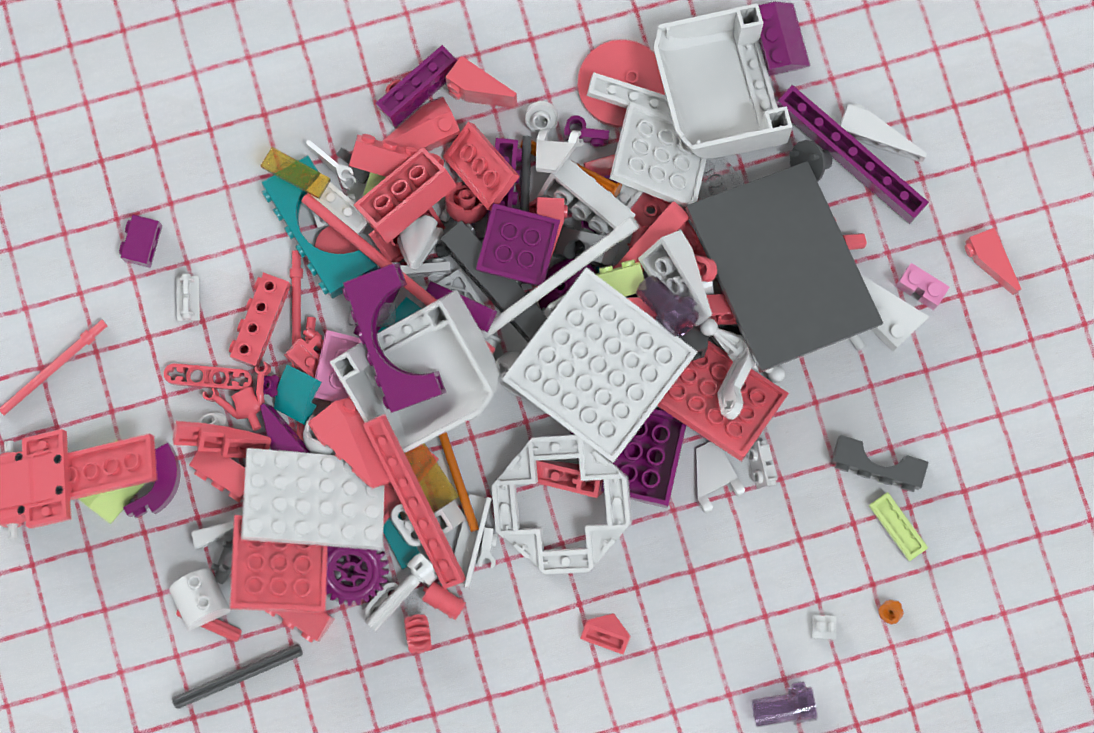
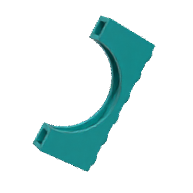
M307 155L263 181L264 190L261 192L268 203L272 201L276 208L273 209V212L278 220L285 221L287 226L284 229L289 238L296 239L298 245L295 247L302 258L306 256L310 263L307 264V267L313 276L318 275L321 282L318 285L325 295L329 293L331 298L334 299L343 293V288H345L344 282L378 270V267L360 250L346 254L324 252L310 244L302 235L299 227V211L302 199L307 194L306 191L320 177V173Z

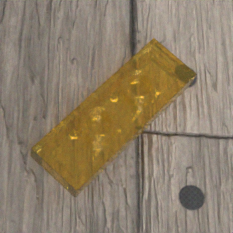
M271 147L260 165L262 169L318 199L321 198L331 181L329 177Z

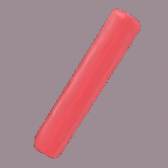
M177 610L176 615L182 618L179 610ZM219 619L200 626L234 642H237L242 634L241 629Z

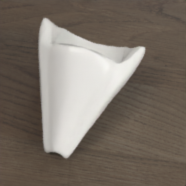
M424 215L419 217L398 236L397 243L408 267L413 270H417L436 244L441 240V237L444 236L443 229L436 227L438 222L431 216Z

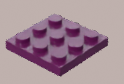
M493 203L476 271L534 286L541 285L545 282L560 220Z

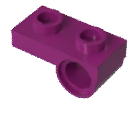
M578 115L571 116L567 120L564 129V141L569 140L572 132L570 126L579 124L582 127L579 139H583V142L590 143L594 147H603L604 144L608 145L609 130L586 128V121Z

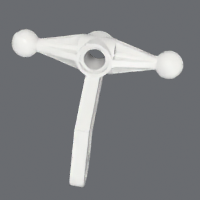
M708 318L700 324V331L706 336L713 335L733 361L717 392L721 414L727 419L732 420L739 415L743 408L741 387L751 368H758L743 335H737L720 329L714 319ZM780 365L763 371L775 383L782 381L785 377V370Z

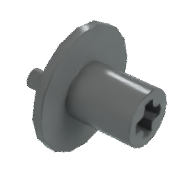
M810 140L798 142L789 153L790 166L808 161L817 182L822 178L825 170L831 167L833 162L832 155L828 150H822L818 144Z
M233 540L224 541V549L218 564L213 563L211 566V570L216 571L215 578L217 583H225L231 575Z

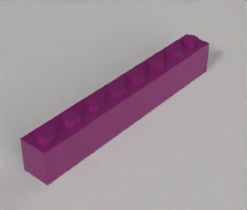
M794 85L777 101V108L787 106L790 120L795 126L823 150H828L832 158L909 224L929 203Z

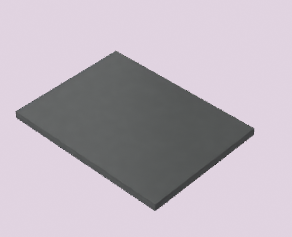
M808 161L686 205L685 210L707 258L714 260L716 263V278L759 373L883 324L881 316Z

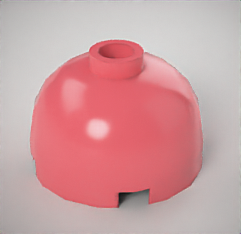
M457 182V186L445 195L447 213L454 221H462L464 224H472L482 220L488 212L487 208L467 185H463V182Z

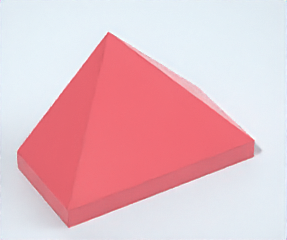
M612 613L587 620L580 639L624 655L630 635L616 615Z

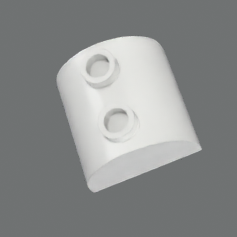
M201 569L189 573L173 583L169 589L188 631L231 612L211 569Z

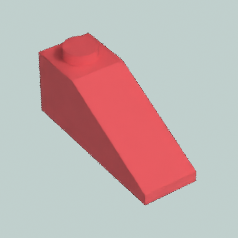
M995 227L971 236L966 240V253L970 258H973L979 267L1012 295L1021 290Z
M536 460L538 484L598 498L603 493L601 491L603 480L581 481L580 464Z

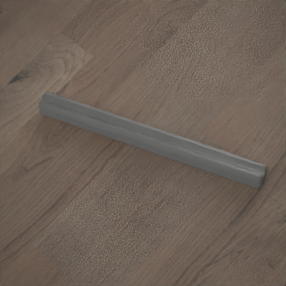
M299 644L293 645L173 697V704L176 709L182 708L303 655L302 648Z

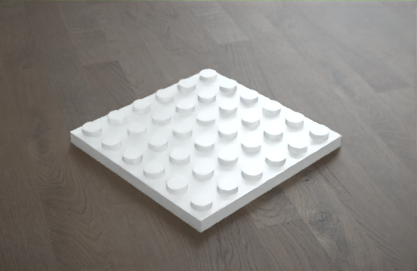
M585 268L503 376L502 380L611 462H614L696 355L697 351L588 268Z

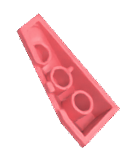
M444 97L423 105L382 142L389 140L395 142L399 147H413L417 150L424 147L429 152L454 141L460 134V130Z
M348 397L334 401L308 423L318 441L324 446L328 445L336 452L335 456L339 460L343 459L352 467V472L371 489L391 483L362 425L365 422L351 398Z

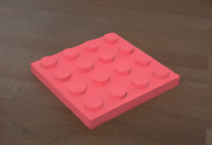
M234 515L230 609L325 613L327 546L241 540L243 515Z

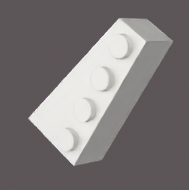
M569 158L557 174L551 173L538 193L539 197L564 198V205H567L568 210L572 212V217L578 221H587L589 227L599 234L600 232L610 234L629 217L634 218L636 216L628 206L621 203L610 191L603 188L593 177L589 176Z

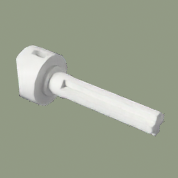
M422 554L414 556L407 564L412 574L408 575L366 621L374 631L412 593L420 581L430 586L438 577L433 564Z

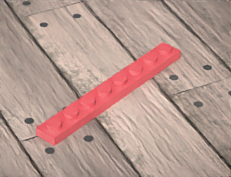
M383 414L365 422L362 425L430 562L433 564V568L443 588L446 589L464 582L466 577L386 415Z

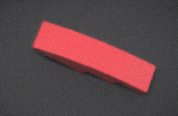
M176 421L172 439L174 445L197 446L198 451L221 452L222 457L246 458L247 448L269 450L271 444L270 437L220 425Z

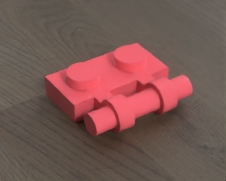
M308 327L303 332L309 338L308 342L306 343L302 338H299L284 356L300 371L315 378L320 355L313 348L317 346L321 350L324 340L318 331L314 332Z

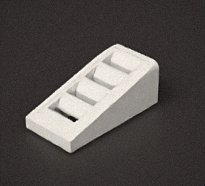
M234 521L192 531L195 549H203L232 533Z

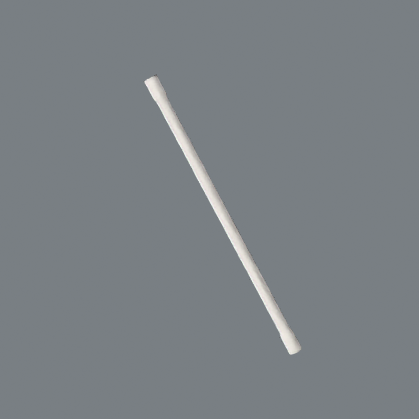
M629 217L598 243L494 318L488 332L480 329L484 339L494 334L617 242L639 228L636 220L633 217Z

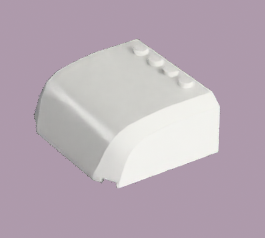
M758 3L660 24L658 27L653 50L675 132L684 145L696 156L718 158L788 143L793 127L787 106L777 108L759 44L763 20Z
M457 290L377 333L379 345L383 353L394 365L404 371L415 374H430L439 371L447 393L391 413L390 409H386L383 403V390L378 387L375 381V368L368 362L367 353L369 352L366 344L361 342L330 361L364 422L385 414L403 452H408L482 413L494 395L498 384V370L494 357Z

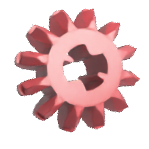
M416 614L406 617L404 626L408 650L411 653L417 654L429 651L432 646L426 615Z

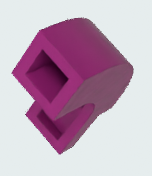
M166 443L155 449L157 480L148 494L123 507L127 516L141 517L148 512L146 510L150 508L152 513L157 514L166 508L174 498L179 487L181 470L178 457L171 444Z

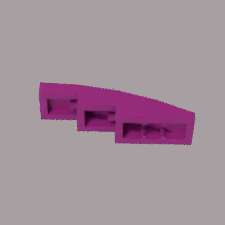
M432 281L429 282L426 289L437 300L453 292ZM460 294L478 328L488 332L497 311Z

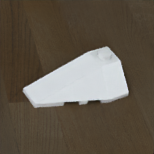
M681 230L660 238L638 258L649 278L654 283L658 282L665 289L664 293L667 297L672 296L678 302V308L696 326H699L712 316L693 249Z

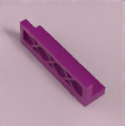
M441 45L376 102L377 107L387 116L394 128L446 84V76L457 62V59Z

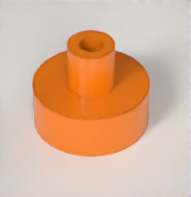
M886 600L879 608L880 617L888 624L898 623L904 615L902 604L899 601Z

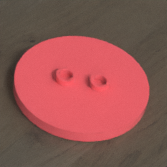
M613 40L601 44L588 54L579 71L578 92L583 106L593 118L608 126L622 128L627 108L587 96L593 73L665 95L654 52L645 45L635 41Z

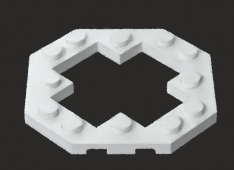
M575 434L532 437L492 485L496 532L513 544V547L526 559H530L543 574L590 572L632 523L628 476ZM579 458L581 481L604 480L608 524L585 526L587 548L544 550L542 527L520 529L516 485L535 484L538 482L536 460Z

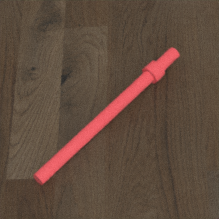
M297 250L292 251V268H290V278L292 279V345L301 338V279L303 278V268H301V256Z
M101 319L89 331L86 329L80 335V339L0 407V412L5 416L85 345H90L95 341V337L108 326L104 320Z

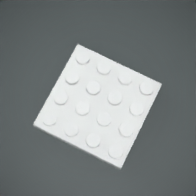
M630 102L626 109L610 179L672 203L674 201L682 208H685L686 205L695 203L698 200L707 158L696 156L684 145L675 132L672 118Z

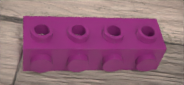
M496 138V150L520 176V170H516L517 161L521 162L522 148H518V140ZM514 185L499 205L511 208L512 205H517L518 192H514ZM489 210V213H488V222H489V218H490V214H491V211H490V210Z

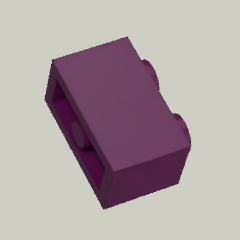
M132 214L131 220H128L126 223L125 233H127L125 242L122 241L119 248L120 258L124 262L151 268L163 225L157 220Z

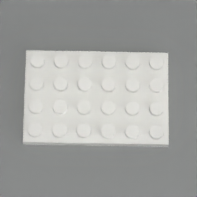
M247 448L241 540L374 550L382 549L384 485L371 489L352 472V467L343 459L339 460L335 455Z

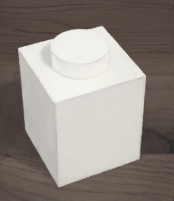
M454 500L434 513L444 534L466 520Z

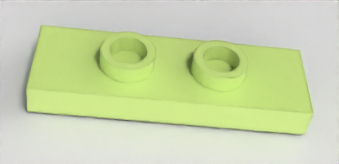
M888 492L868 505L908 561H911L928 549L925 542Z

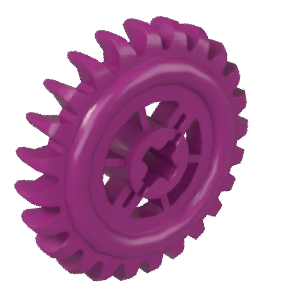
M327 546L326 595L332 594L330 600L333 601L339 598L340 605L344 600H347L348 606H351L353 601L357 605H361V599L368 603L370 602L369 595L372 597L377 596L376 590L382 591L384 589L380 583L388 581L387 577L382 576L389 573L388 568H382L389 562L387 559L381 560L385 556V551L377 553L378 550ZM342 556H346L343 562L337 561ZM362 562L367 564L368 570L362 568ZM350 565L355 566L353 571L349 570ZM334 570L341 573L339 579L336 577ZM358 578L365 579L360 584H356ZM344 579L352 582L353 585H346L341 581Z

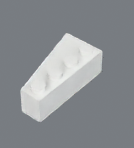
M861 275L883 321L881 326L871 330L894 351L929 316Z

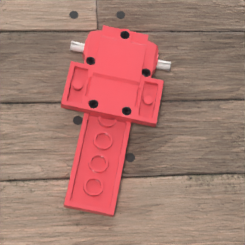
M63 429L22 438V451L14 452V441H5V453L0 454V526L8 528L9 540L18 539L17 527L22 526V523L25 521L26 527L32 529L71 520L70 500L156 481L154 436L151 434L141 435L68 453L67 431Z

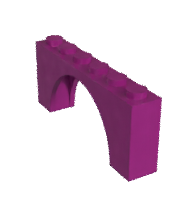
M393 263L344 282L345 288H343V293L353 308L351 315L361 330L359 337L368 349L367 359L369 364L375 368V381L378 387L383 390V403L386 409H390V412L393 413L447 393L439 371L430 374H415L404 371L385 356L379 345L377 320L380 310L386 300L396 290L407 285L400 264Z

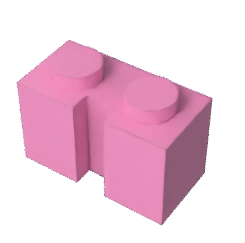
M912 263L906 268L895 286L910 296L914 292L921 296L918 301L932 310L940 304L950 288Z

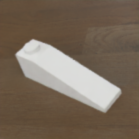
M859 104L847 105L840 126L856 140L921 163L923 162L927 154L876 115L865 110L864 106Z

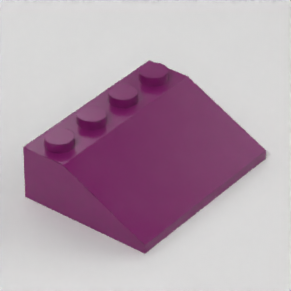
M654 409L616 460L612 462L628 476L631 500L668 508L686 430L684 423L666 411ZM603 480L602 488H601V491H603V492H605V490H604V480Z

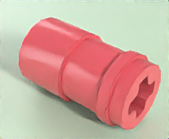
M435 581L430 587L425 586L423 589L426 593L422 601L442 611L450 619L456 620L466 605L462 598H458L450 593L448 589H444L442 585Z

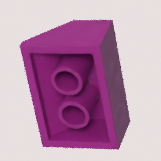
M774 1L758 5L763 20L759 44L768 76L810 67L794 4Z

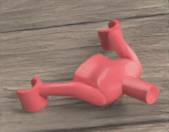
M263 362L265 369L262 372L257 365L254 369L258 373L256 394L253 387H248L231 396L235 403V408L222 399L215 388H211L213 395L210 398L205 391L202 395L204 399L210 402L215 401L234 418H248L253 431L259 430L262 427L256 414L261 410L260 406L265 403L264 376L271 372V366Z

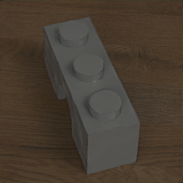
M563 224L552 257L562 260L574 259L579 249L585 247V251H587L606 237L608 233L600 232L598 235L585 228H581L578 231L569 225ZM616 243L589 264L600 268L611 265L613 267L620 244Z

